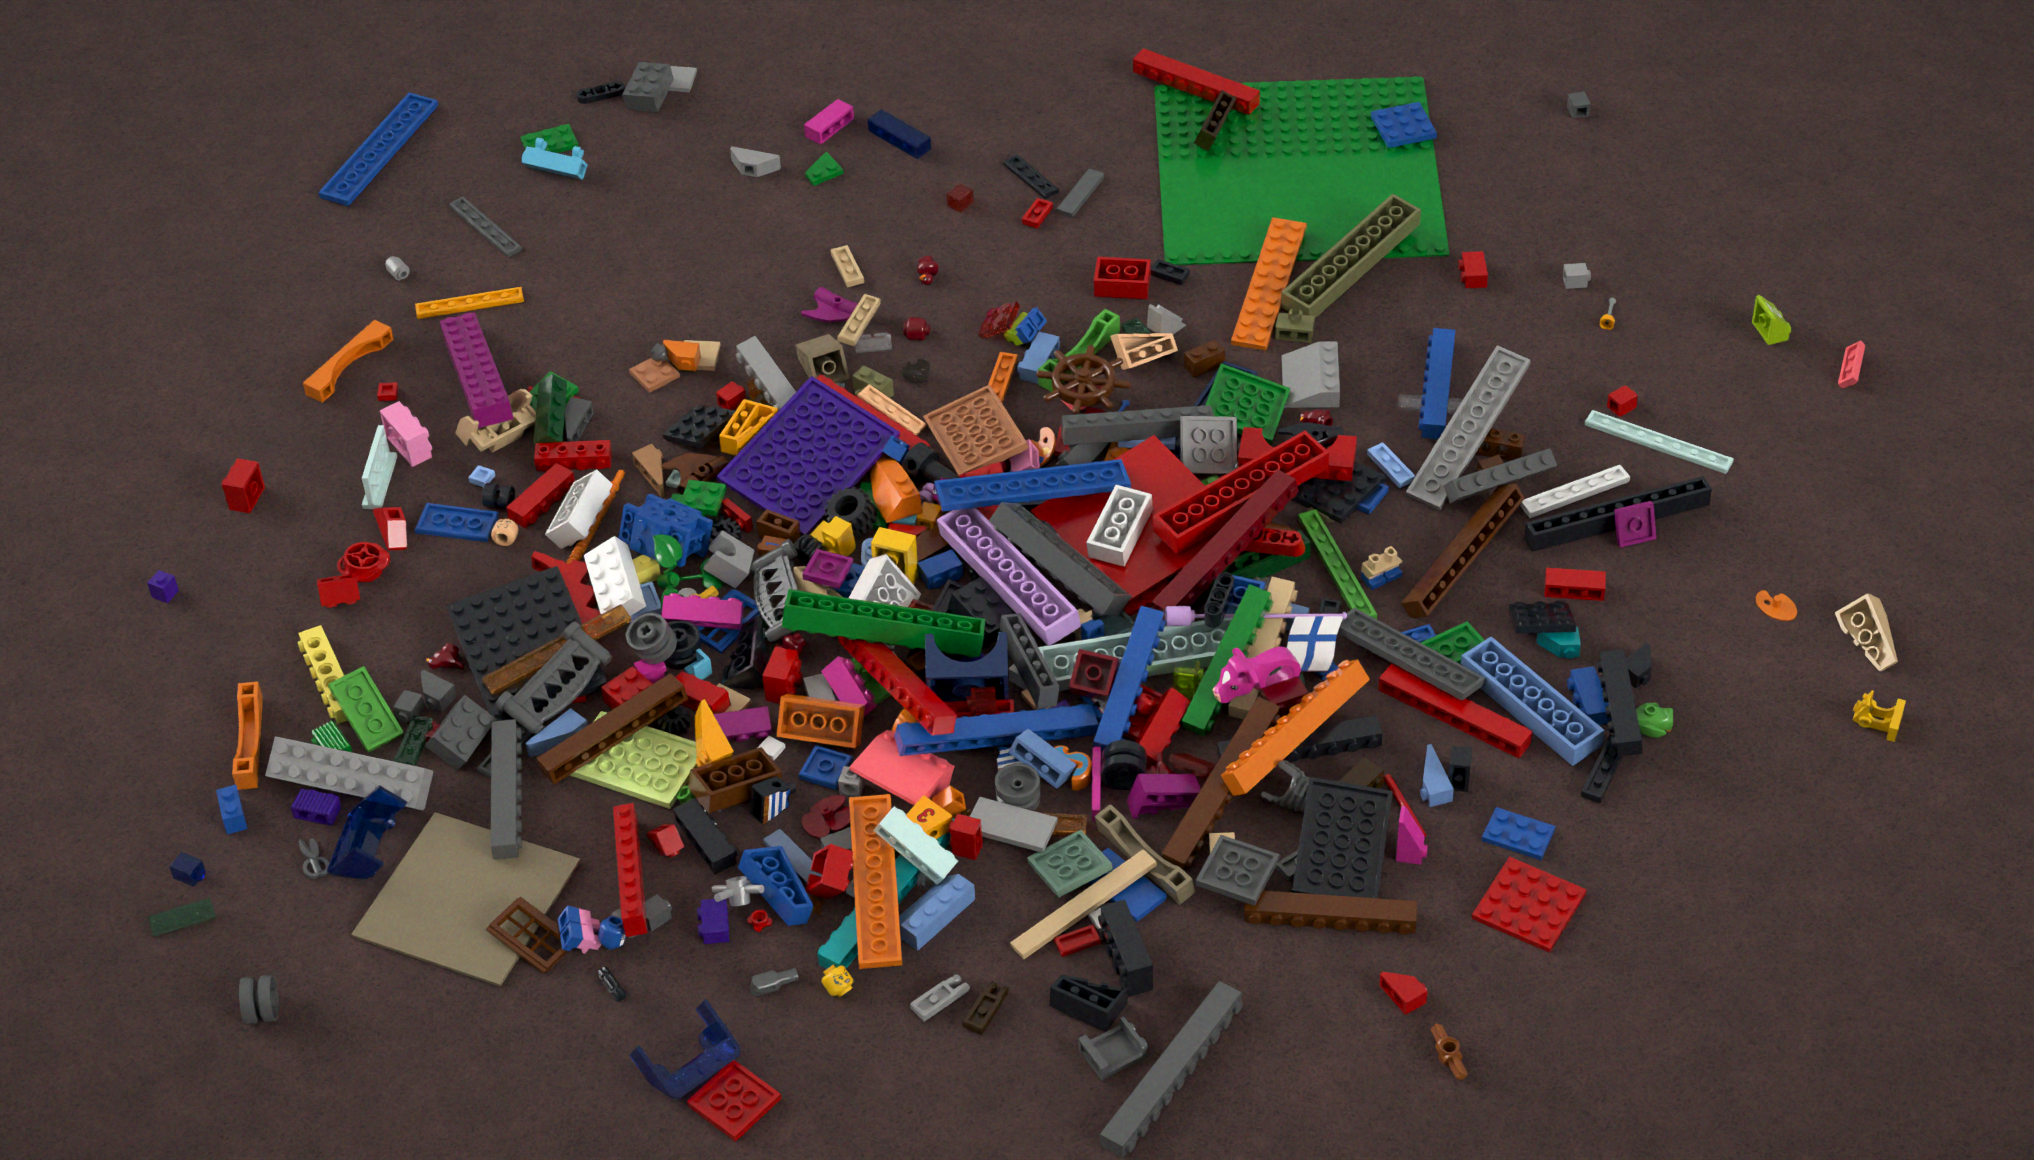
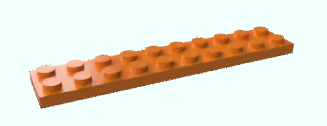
M1272 217L1231 339V345L1267 350L1281 308V292L1288 287L1307 229V223Z
M891 795L850 797L849 807L852 859L854 860L853 876L859 969L901 966L902 952L895 851L889 843L873 831L892 809Z

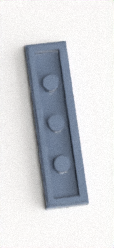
M781 829L763 839L767 847H783L799 879L805 885H807L809 874L822 877V874L810 871L812 860Z

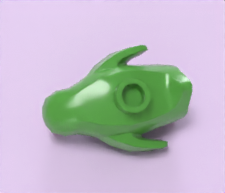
M1645 703L1636 708L1640 733L1649 737L1666 735V731L1670 732L1673 726V709L1658 707L1657 703Z

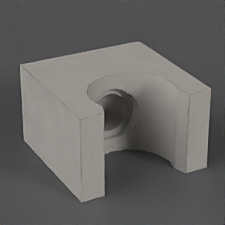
M721 531L709 545V550L714 554L704 564L703 569L736 589L749 574L754 549L726 532Z

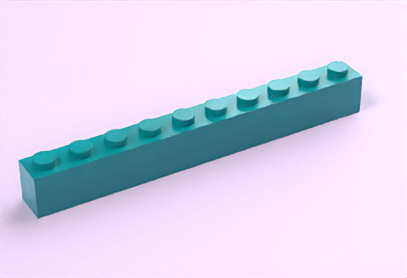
M946 833L936 839L942 848L945 849L949 845L951 833ZM901 854L895 859L898 905L924 875ZM855 907L852 913L844 918L842 925L832 932L827 943L819 948L817 956L820 966L828 969L834 964L835 967L842 965L847 968L858 955Z

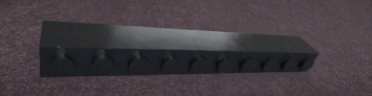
M1704 476L1533 520L1526 522L1524 539L1533 552L1616 530L1614 509L1648 501L1654 503L1655 519L1710 505L1712 488Z

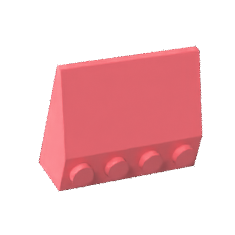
M886 730L876 736L849 768L850 771L915 805L923 795L930 799L947 788L955 766L931 753L899 756L894 737L895 732Z

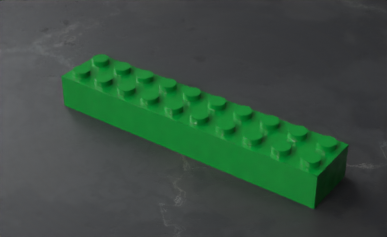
M788 589L782 627L791 631L804 630L811 634L823 633L831 637L843 636L850 640L863 639L870 643L883 642L890 646L902 645L910 649H925V634H934V641L940 651L949 655L962 654L966 657L974 658L981 655L985 619Z

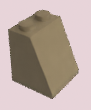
M827 334L795 345L798 360L809 378L811 376L817 378L822 374L826 378H830L834 383L850 379L843 347L831 335Z

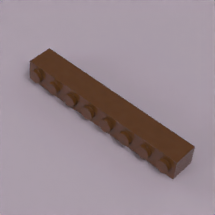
M671 673L537 757L541 772L553 784L561 781L686 701L688 697L684 685Z
M1262 891L1255 906L1245 903L1244 922H1250L1251 924L1269 923L1274 926L1284 924L1294 927L1313 926L1317 929L1328 927L1337 930L1356 929L1360 932L1372 930L1380 933L1399 932L1404 935L1416 932L1417 901Z

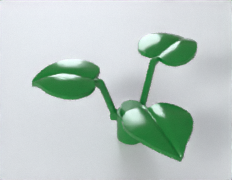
M659 534L653 536L656 560L660 566L668 568L664 570V574H660L657 578L658 586L661 589H666L661 596V614L664 595L678 594V590L673 587H676L680 581L703 578V586L706 589L711 586L719 589L725 584L724 581L703 569L704 564L710 558L702 562V574L679 577L676 573L671 572L677 566L676 561L682 557L681 545L675 538L669 535Z

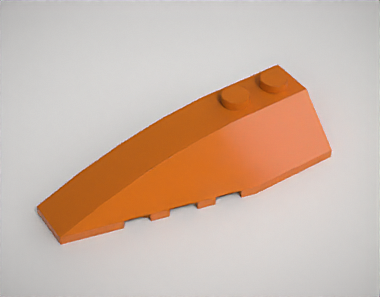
M884 453L869 471L874 504L885 522L889 523L922 513L921 498L917 488L902 466L894 458Z

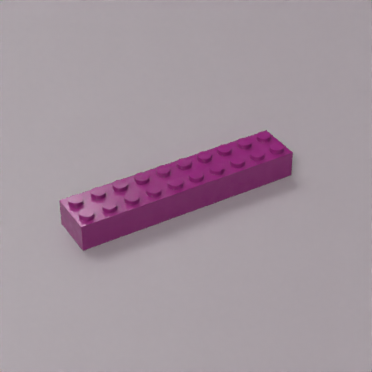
M475 312L441 320L440 325L446 347L473 419L479 422L478 428L513 420L509 398Z

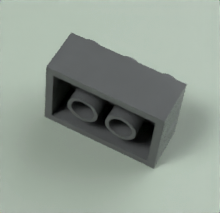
M638 63L622 94L626 109L658 113L674 80L670 64Z
M464 695L454 705L425 747L451 767L458 770L466 763L492 727V722L497 719Z

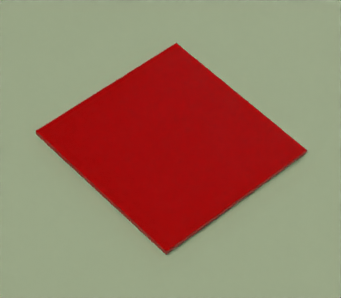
M1155 435L1114 459H1122L1131 482V489L1152 494L1153 510L1125 567L1088 557L1086 542L1112 492L1048 499L1030 510L1031 514L1037 519L1049 523L1065 542L1091 563L1103 564L1106 569V575L1132 596L1128 603L1182 570L1184 563L1197 554L1218 533L1217 531L1176 554L1153 532L1154 514L1205 486Z

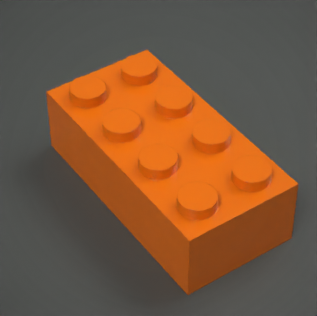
M785 694L781 696L777 737L856 748L861 744L865 705Z

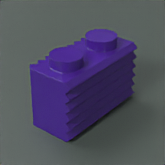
M303 788L291 806L294 818L332 826L341 809L340 800L337 795L332 793L323 794L313 789L304 790Z
M715 899L701 900V907L697 908L698 920H702V924H698L699 937H703L704 944L729 942L727 900L724 899L719 902L715 901Z

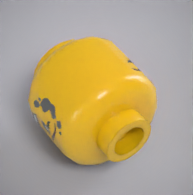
M833 964L823 972L825 976L821 982L831 996L837 995L841 997L853 988L851 986L853 978L844 966L835 967Z

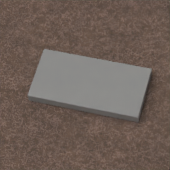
M979 797L970 817L981 819L983 837L1042 853L1058 822L1057 817Z

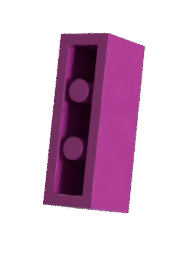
M768 706L713 714L727 740L736 739V742H744L748 740V737L756 736V739H764L768 737V734H772Z

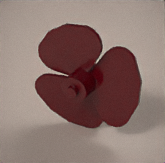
M834 795L824 798L813 805L810 813L805 814L801 819L804 830L810 836L820 839L829 835L830 829L832 831H840L850 824V807L846 806L838 810L844 805L845 797L843 795Z

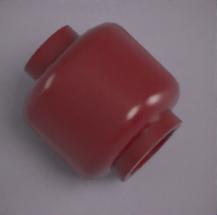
M910 317L904 322L903 334L908 340L923 341L926 335H930V325L927 324L925 318Z

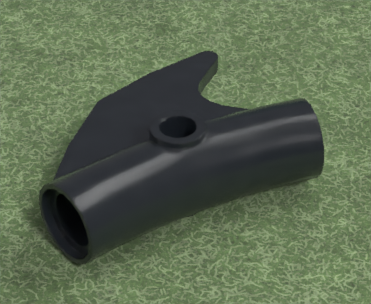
M1308 422L1278 429V434L1292 436L1307 431L1324 448L1333 445L1338 435H1344L1342 426L1331 427Z

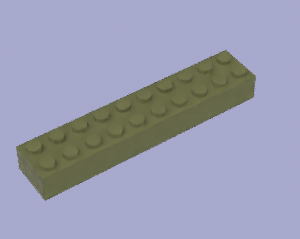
M1395 194L1390 195L1281 292V308L1288 312L1292 309V313L1297 315L1302 310L1303 315L1315 316L1316 318L1420 225L1421 209Z

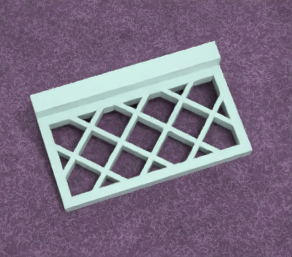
M378 425L363 472L362 481L365 489L362 503L363 509L382 508L396 463L397 453L389 451L384 425Z

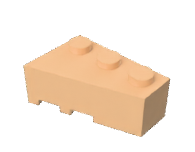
M1172 333L1114 334L1110 336L1117 357L1123 359V364H1121L1123 370L1178 351Z

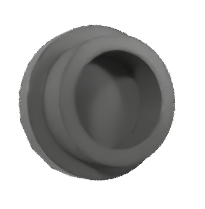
M657 343L649 353L652 359L655 361L668 360L665 345Z

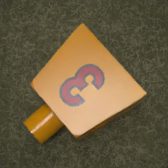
M924 795L906 814L908 819L913 823L919 824L928 836L935 839L948 833L950 822L953 821L950 813Z

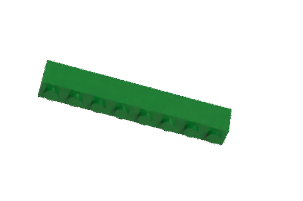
M1249 584L1182 719L1184 729L1202 736H1206L1208 731H1212L1215 724L1214 718L1216 714L1219 715L1224 705L1215 698L1212 689L1220 680L1221 669L1233 657L1232 649L1239 648L1245 657L1248 658L1249 652L1247 651L1250 645L1253 646L1257 639L1256 632L1258 628L1262 629L1265 623L1264 616L1266 612H1270L1274 601H1272L1271 592Z

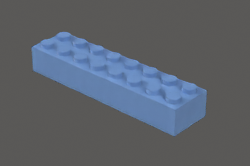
M1489 637L1461 655L1462 666L1486 678L1485 684L1480 689L1525 727L1532 730L1537 737L1572 766L1602 747L1605 730L1494 638Z

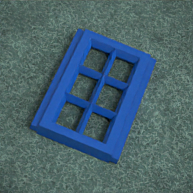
M730 590L720 599L736 598L743 602L744 608L749 606L754 609L746 618H743L742 625L757 615L761 617L755 600L737 590ZM696 626V627L698 628L699 632H700L703 628H705V627H702V626ZM715 628L707 636L699 633L700 642L722 654L737 640L740 629H732L730 631L727 628ZM719 630L727 633L718 643L710 639Z

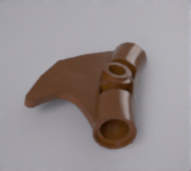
M686 453L665 462L661 468L679 471L680 483L677 490L683 495L688 480L709 482L717 477L728 465V462L724 456L717 457L706 454Z

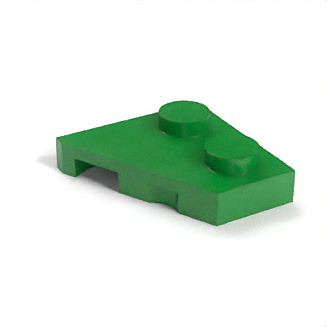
M825 152L805 172V177L815 186L842 175L844 172L829 153Z

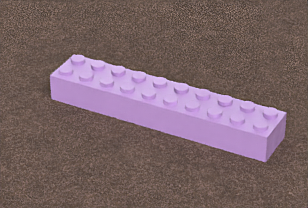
M977 508L953 510L937 519L940 535L1017 614H1021L1024 622L1048 646L1081 627L1078 610L1001 533L993 528L994 526Z

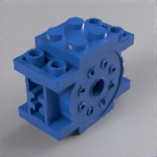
M649 494L646 495L645 504L640 507L630 503L624 505L618 539L629 544V549L656 560L653 536L659 534L669 535L675 538L681 545L682 557L676 563L677 566L682 567L685 565L686 557L692 553L701 557L707 555L713 520L701 516V511L671 498L665 500Z

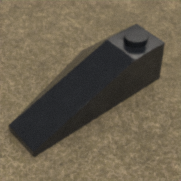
M757 615L742 625L736 640L738 646L729 656L732 659L730 665H726L723 670L722 684L724 686L753 690L758 686L764 685L762 675L768 664L761 617Z

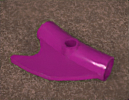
M819 287L813 297L818 304V308L815 310H803L801 315L826 323L848 321L858 303L838 296L824 287Z

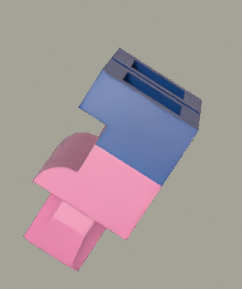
M566 906L558 917L562 950L571 951L572 948H579L584 954L589 948L598 950L602 944L598 940V935H594V933L596 934L599 930V920L591 918L590 911Z

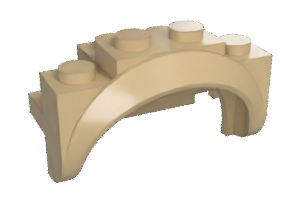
M519 389L508 396L513 420L478 428L479 422L477 420L474 421L472 415L465 416L459 421L455 432L466 447L474 443L480 451L489 448L492 453L522 437L526 428L535 424L536 412L529 405L532 395L525 389Z

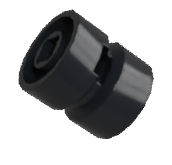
M486 483L484 485L482 503L485 507L496 508L498 505L499 508L506 509L515 500V487L513 485L502 484L499 486L496 483Z

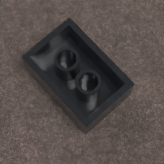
M983 577L954 591L948 604V608L953 614L985 619L982 643L984 648L998 640L1001 615L1016 614Z

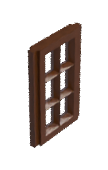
M521 896L486 928L487 932L543 974L547 973L568 952L562 950V947L556 951L544 942L551 934L561 941L559 925ZM518 909L531 918L524 926L511 917ZM507 919L520 928L513 936L500 927ZM533 922H536L548 932L539 938L527 928ZM523 932L537 941L530 949L516 939ZM540 944L553 953L547 961L533 952Z

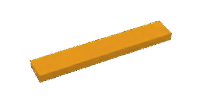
M522 287L417 303L415 306L417 319L520 303L524 302Z

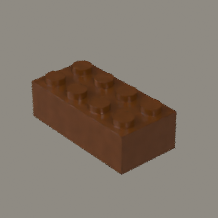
M760 747L691 769L688 789L709 814L751 800L752 785L773 777L781 779L782 771L764 749Z

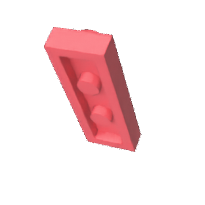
M1862 341L1854 343L1845 349L1838 385L1841 388L1853 386L1858 382L1865 350V344Z

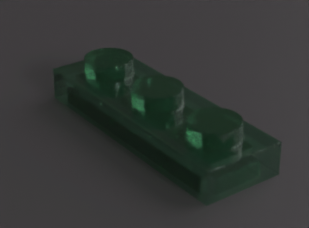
M413 715L394 762L416 766L426 742L425 734L432 728V718Z
M210 897L148 916L154 937L216 918Z

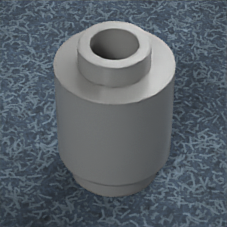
M392 256L386 260V269L396 280L405 279L409 275V267L399 257Z

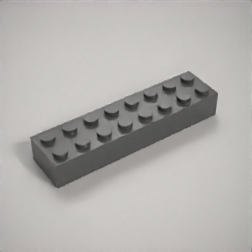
M1001 502L989 520L997 532L1004 533L1008 537L1007 540L1020 546L1022 548L1021 551L1025 555L1032 556L1038 566L1049 570L1050 575L1056 580H1061L1067 590L1078 594L1079 600L1085 604H1090L1096 614L1100 616L1119 615L1132 597L1019 503Z

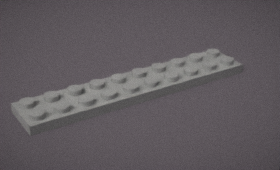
M1498 345L1496 346L1407 489V496L1439 511L1448 499L1444 485L1462 476L1530 366V359Z

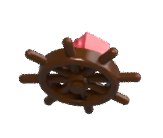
M1093 345L1087 347L1086 354H1074L1068 357L1060 350H1056L1054 355L1060 362L1055 366L1053 372L1040 370L1036 372L1038 378L1052 379L1054 391L1044 395V401L1049 402L1059 397L1072 410L1074 415L1079 414L1080 410H1083L1086 406L1102 403L1107 409L1111 410L1113 404L1108 397L1113 393L1114 388L1129 389L1131 387L1129 381L1115 380L1113 369L1123 364V359L1117 358L1108 363L1103 358L1093 355ZM1069 370L1072 374H1065V372ZM1104 374L1106 379L1097 377ZM1060 380L1069 381L1070 383L1063 386Z

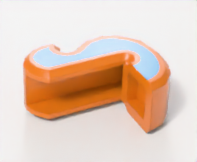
M1055 746L1056 750L1076 764L1072 772V790L1079 791L1088 786L1092 779V761L1090 757L1083 752L1069 753L1067 746Z

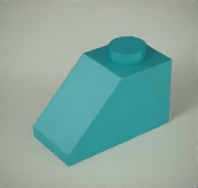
M1576 627V632L1537 633V644L1558 657H1566L1568 659L1579 657L1581 644L1578 627Z

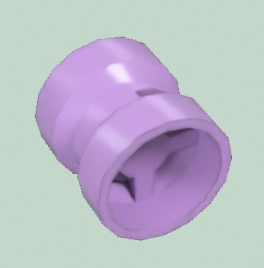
M926 483L922 491L919 492L921 505L924 502L933 504V501H936L932 498L934 484Z

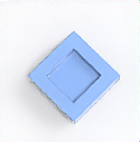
M478 465L468 477L469 482L484 487L486 483H490L495 477V471Z

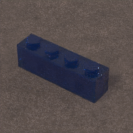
M882 109L867 119L869 132L916 159L931 150V137Z

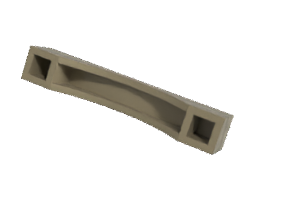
M1111 804L1095 816L1098 831L1129 859L1141 850H1145L1156 861L1157 866L1146 873V875L1175 902L1181 905L1195 893L1193 879L1179 866L1169 863L1153 851L1135 832L1125 817Z

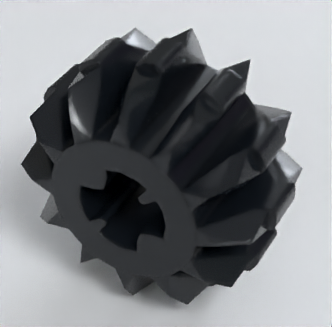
M804 534L794 544L798 558L807 565L816 549L826 550L822 546V542H819L817 538L810 534Z
M683 706L675 707L656 719L658 730L673 735L677 734L679 737L681 732L687 734V728H690L691 725L690 715Z

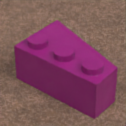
M1138 774L1126 801L1132 818L1136 819L1139 818V814L1150 812L1151 815L1158 814L1157 810L1169 808L1170 811L1190 807L1201 789L1195 774Z

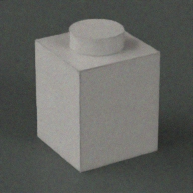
M1586 263L1564 264L1563 280L1565 288L1587 287L1588 281L1591 280V272L1587 270Z

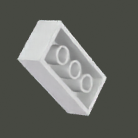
M598 470L573 482L545 535L561 549L568 545L572 546L580 539H585L589 534L590 526L596 521L597 513L603 508L604 500L610 495L609 491L613 484Z
M1115 485L1086 542L1088 557L1125 567L1153 510L1152 494Z
M614 536L584 555L602 618L617 625L646 607L628 544Z

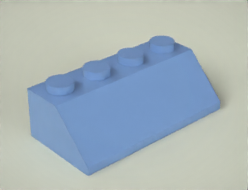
M960 874L945 876L938 885L935 884L899 916L900 938L918 951L975 900L974 884Z

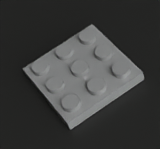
M1180 417L1181 462L1193 474H1228L1233 471L1237 463V417Z

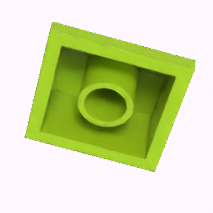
M1757 295L1752 323L1768 345L1787 341L1789 333H1791L1790 324L1785 321L1782 313L1778 311L1773 303Z

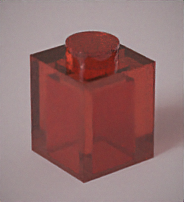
M961 183L946 194L947 206L960 213L974 202L973 189Z
M995 687L971 688V696H967V708H972V717L983 714H996Z

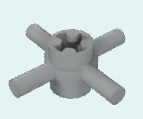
M739 876L726 880V885H714L712 892L715 893L714 899L717 902L729 898L730 906H742L751 902L750 893H763L764 886L752 885L749 880L747 881L746 876Z

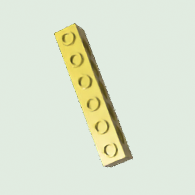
M322 626L300 632V641L297 642L301 653H306L303 657L306 665H311L309 670L312 678H317L315 683L318 691H323L321 697L324 705L329 704L330 706L327 707L330 718H335L337 724L348 721L328 688L329 683L343 677L344 674Z

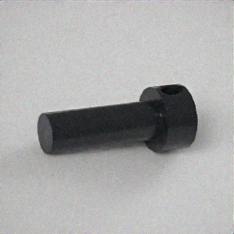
M920 442L913 446L902 463V468L909 478L917 484H922L924 481L934 484V481L940 480L941 477L949 479L960 478L957 473L939 462V453L925 443Z

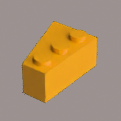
M743 399L719 435L721 452L736 456L778 412V408Z

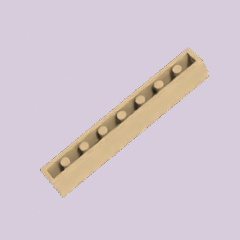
M1272 577L1267 591L1271 592L1274 603L1271 611L1266 612V614H1291L1292 606L1290 605L1291 602L1296 601L1298 592L1295 590V582ZM1265 618L1262 629L1258 628L1256 632L1257 639L1253 646L1250 645L1247 651L1249 652V659L1269 649L1281 646L1282 638H1280L1281 633L1285 634L1287 627L1286 618ZM1253 688L1250 693L1233 698L1229 703V716L1245 719L1258 696L1261 697V691Z

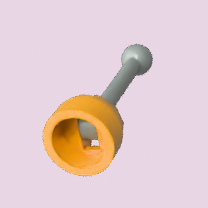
M1615 298L1609 299L1608 314L1603 315L1600 319V327L1602 329L1611 330L1614 327L1615 319L1611 313L1613 305L1616 303Z

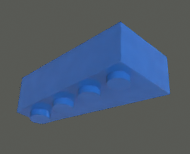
M775 846L744 850L738 866L740 871L752 885L764 886V892L760 894L788 926L807 924L813 904L783 847Z

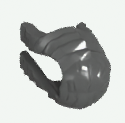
M1287 760L1280 761L1278 767L1293 777L1288 790L1283 796L1263 791L1261 792V797L1267 799L1268 802H1274L1275 805L1287 806L1289 809L1294 808V811L1303 813L1309 777L1305 776V773L1293 763H1289Z

